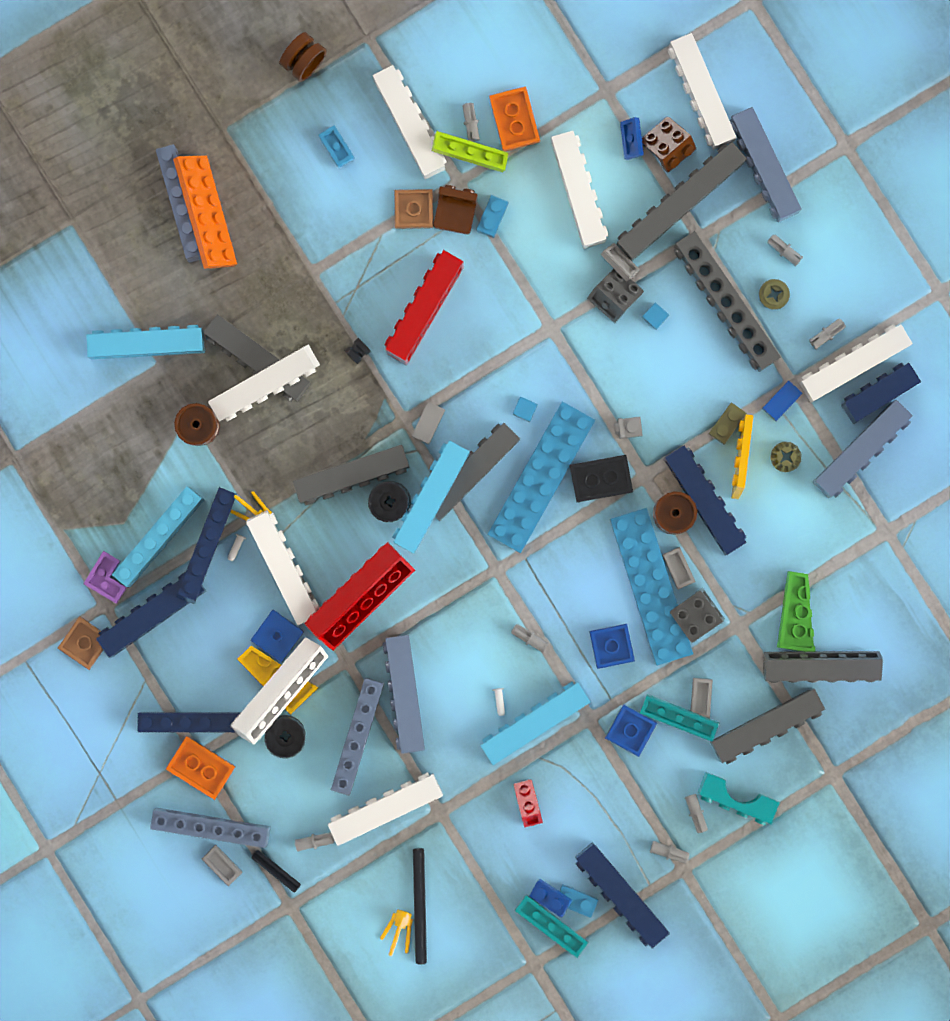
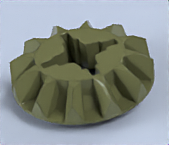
M771 279L761 286L759 297L764 307L774 310L780 309L787 304L790 292L788 286L783 281ZM771 288L774 292L781 291L777 296V302L773 297L767 298L771 294Z
M781 442L773 448L771 462L777 470L791 472L799 466L802 453L798 446L792 442ZM792 451L789 457L790 461L780 462L783 458L782 452L788 453Z

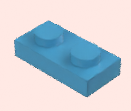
M335 125L318 135L338 168L355 159Z
M491 195L477 231L494 238L509 202Z
M562 884L560 892L572 899L568 909L591 918L598 899Z

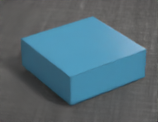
M654 303L642 318L657 330L669 314L657 303Z
M520 396L513 415L530 422L538 404Z

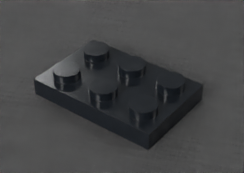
M626 455L570 465L576 503L633 493Z

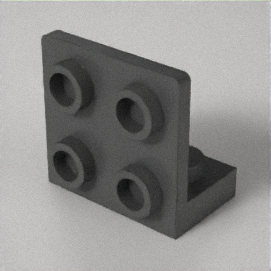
M613 269L593 289L587 299L612 322L616 323L625 311L643 294L644 290L632 279L626 282Z
M703 587L670 611V614L691 643L721 624L725 619Z

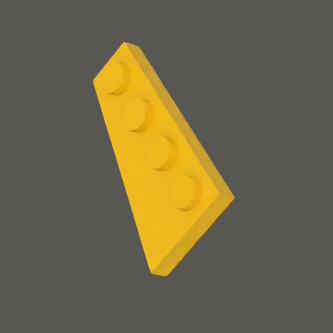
M746 414L743 421L740 420L738 432H741V436L738 438L736 445L738 456L735 457L734 468L736 469L732 478L733 489L731 498L739 499L745 489L753 415Z
M250 646L237 658L263 687L281 667V664L253 646ZM307 682L287 705L285 710L291 715L318 687Z

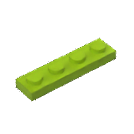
M436 131L431 150L502 173L505 171L508 152Z

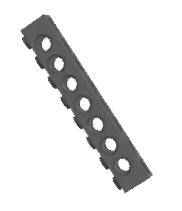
M694 231L677 242L674 246L675 255L679 260L683 259L686 264V271L690 276L693 275L697 280L695 283L699 290H704L708 296L706 300L710 306H715L720 321L728 325L729 328L727 330L732 338L736 337L740 343L738 346L742 353H747L751 359L749 363L753 369H758L761 372L780 359L781 356L697 233ZM689 252H696L698 259L692 260L689 257ZM706 267L709 270V274L706 276L702 275L699 272V268ZM717 283L720 290H711L710 284ZM721 299H728L730 306H722ZM733 314H738L741 317L740 323L733 322ZM743 330H749L752 333V337L750 339L744 338ZM755 345L760 346L763 350L762 354H755L753 347Z

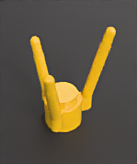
M252 491V496L264 511L268 510L271 514L272 512L264 505L256 493ZM234 495V498L255 516L263 512L261 509L257 512L239 496ZM234 510L230 511V513L236 515L237 517L245 521L250 519L249 517L239 512H236Z
M397 909V912L392 914L391 920L380 937L381 940L384 939L395 922L394 925L397 926L390 947L389 956L393 955L401 928L405 929L406 925L405 953L409 952L411 925L413 922L411 913Z

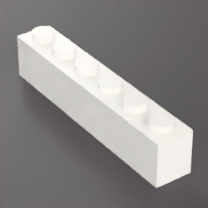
M690 33L671 41L668 49L669 56L677 64L675 66L676 72L679 77L682 76L684 91L691 97V107L693 111H697L699 116L697 118L698 124L706 132L705 140L708 146H712V149L715 150L725 143L727 145L734 142L736 135L693 34Z
M392 65L374 74L373 80L424 179L426 180L444 171V164L447 163L443 154L431 151L434 136H429L427 132L429 130L428 124L425 119L421 120L419 116L421 111L417 103H412L410 99L412 96L408 86L404 87L401 81L403 76L400 70H395Z
M574 131L552 136L551 144L583 249L605 243L608 231L605 225L602 226L600 220L603 218L600 207H596L597 195L595 189L591 190L589 184L592 182L590 172H586L584 167L586 164L584 153L580 154L579 151L581 146L579 136H575Z
M893 324L884 329L886 333L880 337L877 333L868 339L869 343L863 346L860 343L851 348L853 352L847 356L844 352L835 358L836 362L830 365L827 362L818 367L820 371L814 375L812 371L802 377L803 381L799 385L809 402L812 403L912 345L913 343L903 326L900 324L896 327Z
M307 345L211 399L208 403L219 422L223 419H226L228 422L237 417L236 412L239 410L244 413L252 408L251 404L255 401L260 404L268 399L267 395L271 392L276 395L283 391L285 384L289 383L291 386L300 381L299 377L305 374L307 377L315 373V368L320 364L310 346Z
M266 510L248 519L246 523L298 626L306 622L309 616L320 607L316 599L312 600L309 594L312 591L308 582L304 583L301 578L303 572L300 566H295L292 560L295 556L291 548H286L284 544L286 538L282 530L278 531L275 526L278 522L274 514H270Z
M304 638L231 724V727L240 737L255 745L329 657L323 648L308 638Z
M427 772L419 776V780L414 783L408 781L400 785L401 789L395 792L391 789L383 793V798L377 800L374 797L366 801V806L359 808V806H355L349 809V814L343 817L341 814L330 818L331 822L328 824V827L337 846L442 797L443 793L434 774L429 775Z

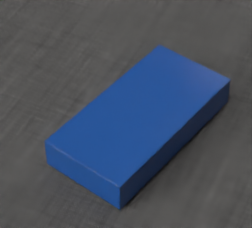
M787 381L762 409L777 421L803 393L794 384Z

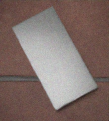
M615 243L600 254L626 282L640 271Z
M428 402L412 437L430 444L445 409Z
M680 547L662 555L677 590L696 582Z
M693 678L690 711L710 718L712 679Z
M217 845L202 858L227 886L243 873Z

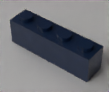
M903 363L898 364L892 368L894 372L890 375L884 373L876 378L878 382L874 385L868 383L860 388L862 392L855 396L852 393L844 398L845 403L841 406L853 424L921 383L910 363L903 365Z

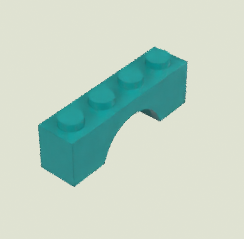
M705 772L697 792L701 795V800L712 803V800L719 803V807L728 811L730 808L738 810L736 814L745 818L748 815L755 817L754 821L764 826L766 822L772 824L780 802L762 794L748 802L736 801L727 792L726 780L708 772Z

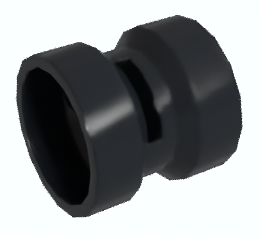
M359 338L354 341V345L344 350L356 364L361 362L364 355H368L371 352Z

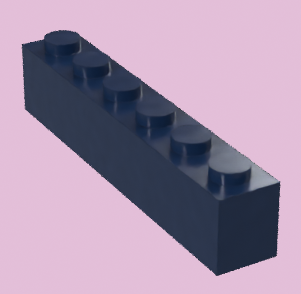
M682 446L663 460L684 493L695 502L698 515L723 554L728 555L747 543L745 541L747 537L741 528L738 529L734 524L736 519L732 513H727L724 506L726 504L722 497L716 496L713 491L715 487L710 480L707 481L704 477L705 471L702 466L696 464L693 460L695 456L689 447Z
M218 488L176 598L195 604L235 501L234 495H237L236 493Z
M186 572L178 577L179 581L172 584L170 582L164 586L162 593L159 595L153 594L147 598L145 605L142 607L137 605L130 610L132 614L126 618L122 616L114 622L115 626L110 629L106 627L98 633L100 636L96 640L109 658L120 653L189 604L187 601L176 598ZM203 585L201 586L197 598L206 592V589L203 587Z
M139 712L137 732L236 733L231 724L242 712Z
M593 842L575 856L577 867L582 872L586 870L590 875L589 881L594 887L598 885L603 890L601 895L607 902L611 900L615 904L613 909L620 917L622 915L628 920L626 924L633 932L637 930L641 935L639 940L645 947L649 945L653 949L670 934Z

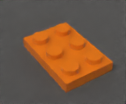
M526 86L489 95L503 151L540 143Z
M186 736L166 770L215 800L236 766Z

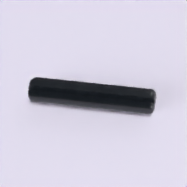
M256 850L251 858L292 892H296L301 884L260 850Z

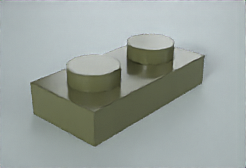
M731 402L711 429L709 435L724 445L738 427L740 420H743L747 413Z

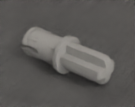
M465 103L463 105L464 125H466L468 141L480 140L477 127L479 121L476 120L474 104Z
M773 234L769 238L767 243L778 251L781 257L784 256L794 266L803 258V256L790 247V244L787 245L776 235Z
M837 319L827 328L823 327L822 331L810 339L809 342L817 350L828 340H833L832 337L846 327L845 323L841 319Z
M516 624L512 629L511 633L526 642V645L529 644L541 651V653L544 652L549 644L536 636L535 632L531 633L519 624Z
M697 794L684 797L690 811L689 816L692 817L697 833L707 831L708 828L702 813L704 810L700 808Z
M331 832L320 835L312 834L311 837L295 839L297 852L310 848L317 849L319 846L334 843Z
M653 841L650 853L666 857V860L672 859L687 863L689 859L688 852L673 848V845L667 846Z

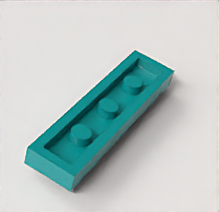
M648 694L640 711V714L711 742L719 726L717 721Z
M527 894L515 909V912L576 958H578L589 943Z

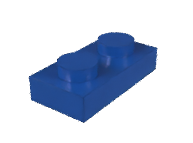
M633 117L621 121L624 159L630 160L643 156L640 119Z
M541 879L537 881L529 895L530 898L559 917L564 916L572 902V899Z

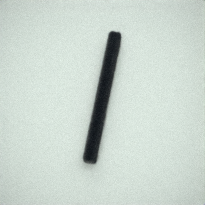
M414 848L415 963L423 965L427 963L424 848Z

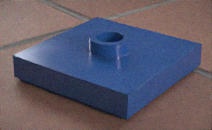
M272 609L250 641L282 663L304 631Z
M627 624L589 631L597 669L635 661Z
M623 704L605 739L639 757L657 723Z

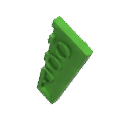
M787 571L777 642L778 648L815 652L808 574Z

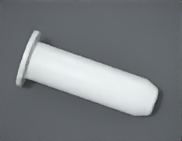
M235 534L237 537L228 555V560L230 561L235 560L243 540L246 539L239 534Z
M504 688L492 690L495 692L499 716L505 715L502 693Z

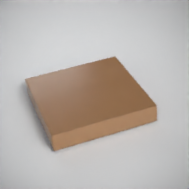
M432 189L394 190L395 229L433 228Z
M79 616L58 646V649L90 670L103 652L102 647L96 640L100 636L98 633L101 630Z

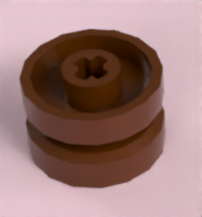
M306 32L298 35L289 44L279 61V64L285 70H293L292 75L300 82L305 81L315 72L327 52L319 43L313 44L314 39Z
M192 403L182 407L176 414L174 421L178 437L185 443L195 446L211 443L218 436L220 430V422L209 406L199 403ZM196 421L200 423V426L198 428H195Z
M674 491L665 494L657 500L653 508L654 522L666 534L677 535L686 532L693 526L697 518L695 502L683 492ZM675 509L678 510L677 517L672 515V511Z

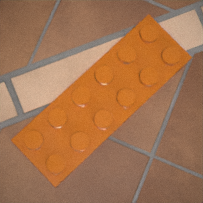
M178 156L174 158L175 168L204 269L233 267L237 265L207 156Z

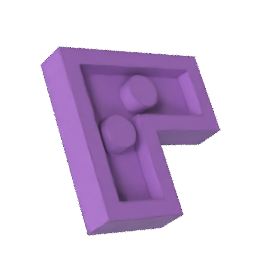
M103 551L85 580L84 585L118 604L127 587L111 577L121 561Z

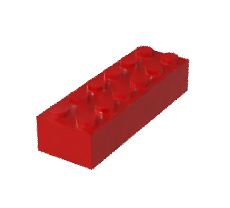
M445 250L441 254L437 253L433 260L434 267L432 270L428 269L423 277L424 284L422 287H417L413 295L415 296L414 301L407 304L403 320L399 319L397 321L393 337L389 336L384 344L387 355L406 366L464 268L463 260Z
M387 542L356 573L352 574L350 579L343 586L339 587L330 599L326 600L315 613L310 615L304 624L321 642L334 651L415 569Z

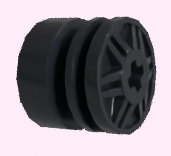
M387 481L376 485L368 497V507L371 514L383 522H394L403 518L405 512L409 511L411 506V496L408 489L395 481ZM389 496H391V499H395V502L392 504L393 507L386 503Z
M291 715L278 716L265 732L264 741L267 749L278 758L287 759L297 755L305 744L306 732L304 725L299 719ZM283 731H287V734H291V736L288 737V740H284V737H280V735L283 734Z

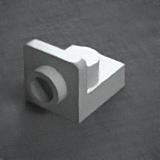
M640 417L618 418L617 423H614L615 434H619V439L643 436Z

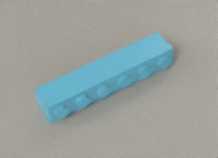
M188 325L187 329H180L179 326H169L168 330H161L160 327H151L149 331H142L141 328H132L130 332L114 329L111 330V333L96 330L92 331V334H86L87 357L91 360L205 353L204 330L199 328V325Z
M450 440L447 444L443 443L439 451L441 454L439 460L433 461L429 469L432 471L429 478L425 477L420 485L423 488L419 495L415 494L411 502L413 505L411 511L405 512L401 520L404 522L401 529L397 527L392 536L395 539L393 543L415 554L470 454V451Z
M187 486L112 575L124 586L131 587L203 503L204 499Z
M573 681L563 687V692L559 694L554 692L547 697L548 701L541 705L539 702L531 707L532 712L527 715L524 713L514 718L515 723L510 726L506 723L498 729L499 733L496 735L489 734L483 738V743L480 746L492 765L589 704L590 700L579 683L576 682L574 684Z

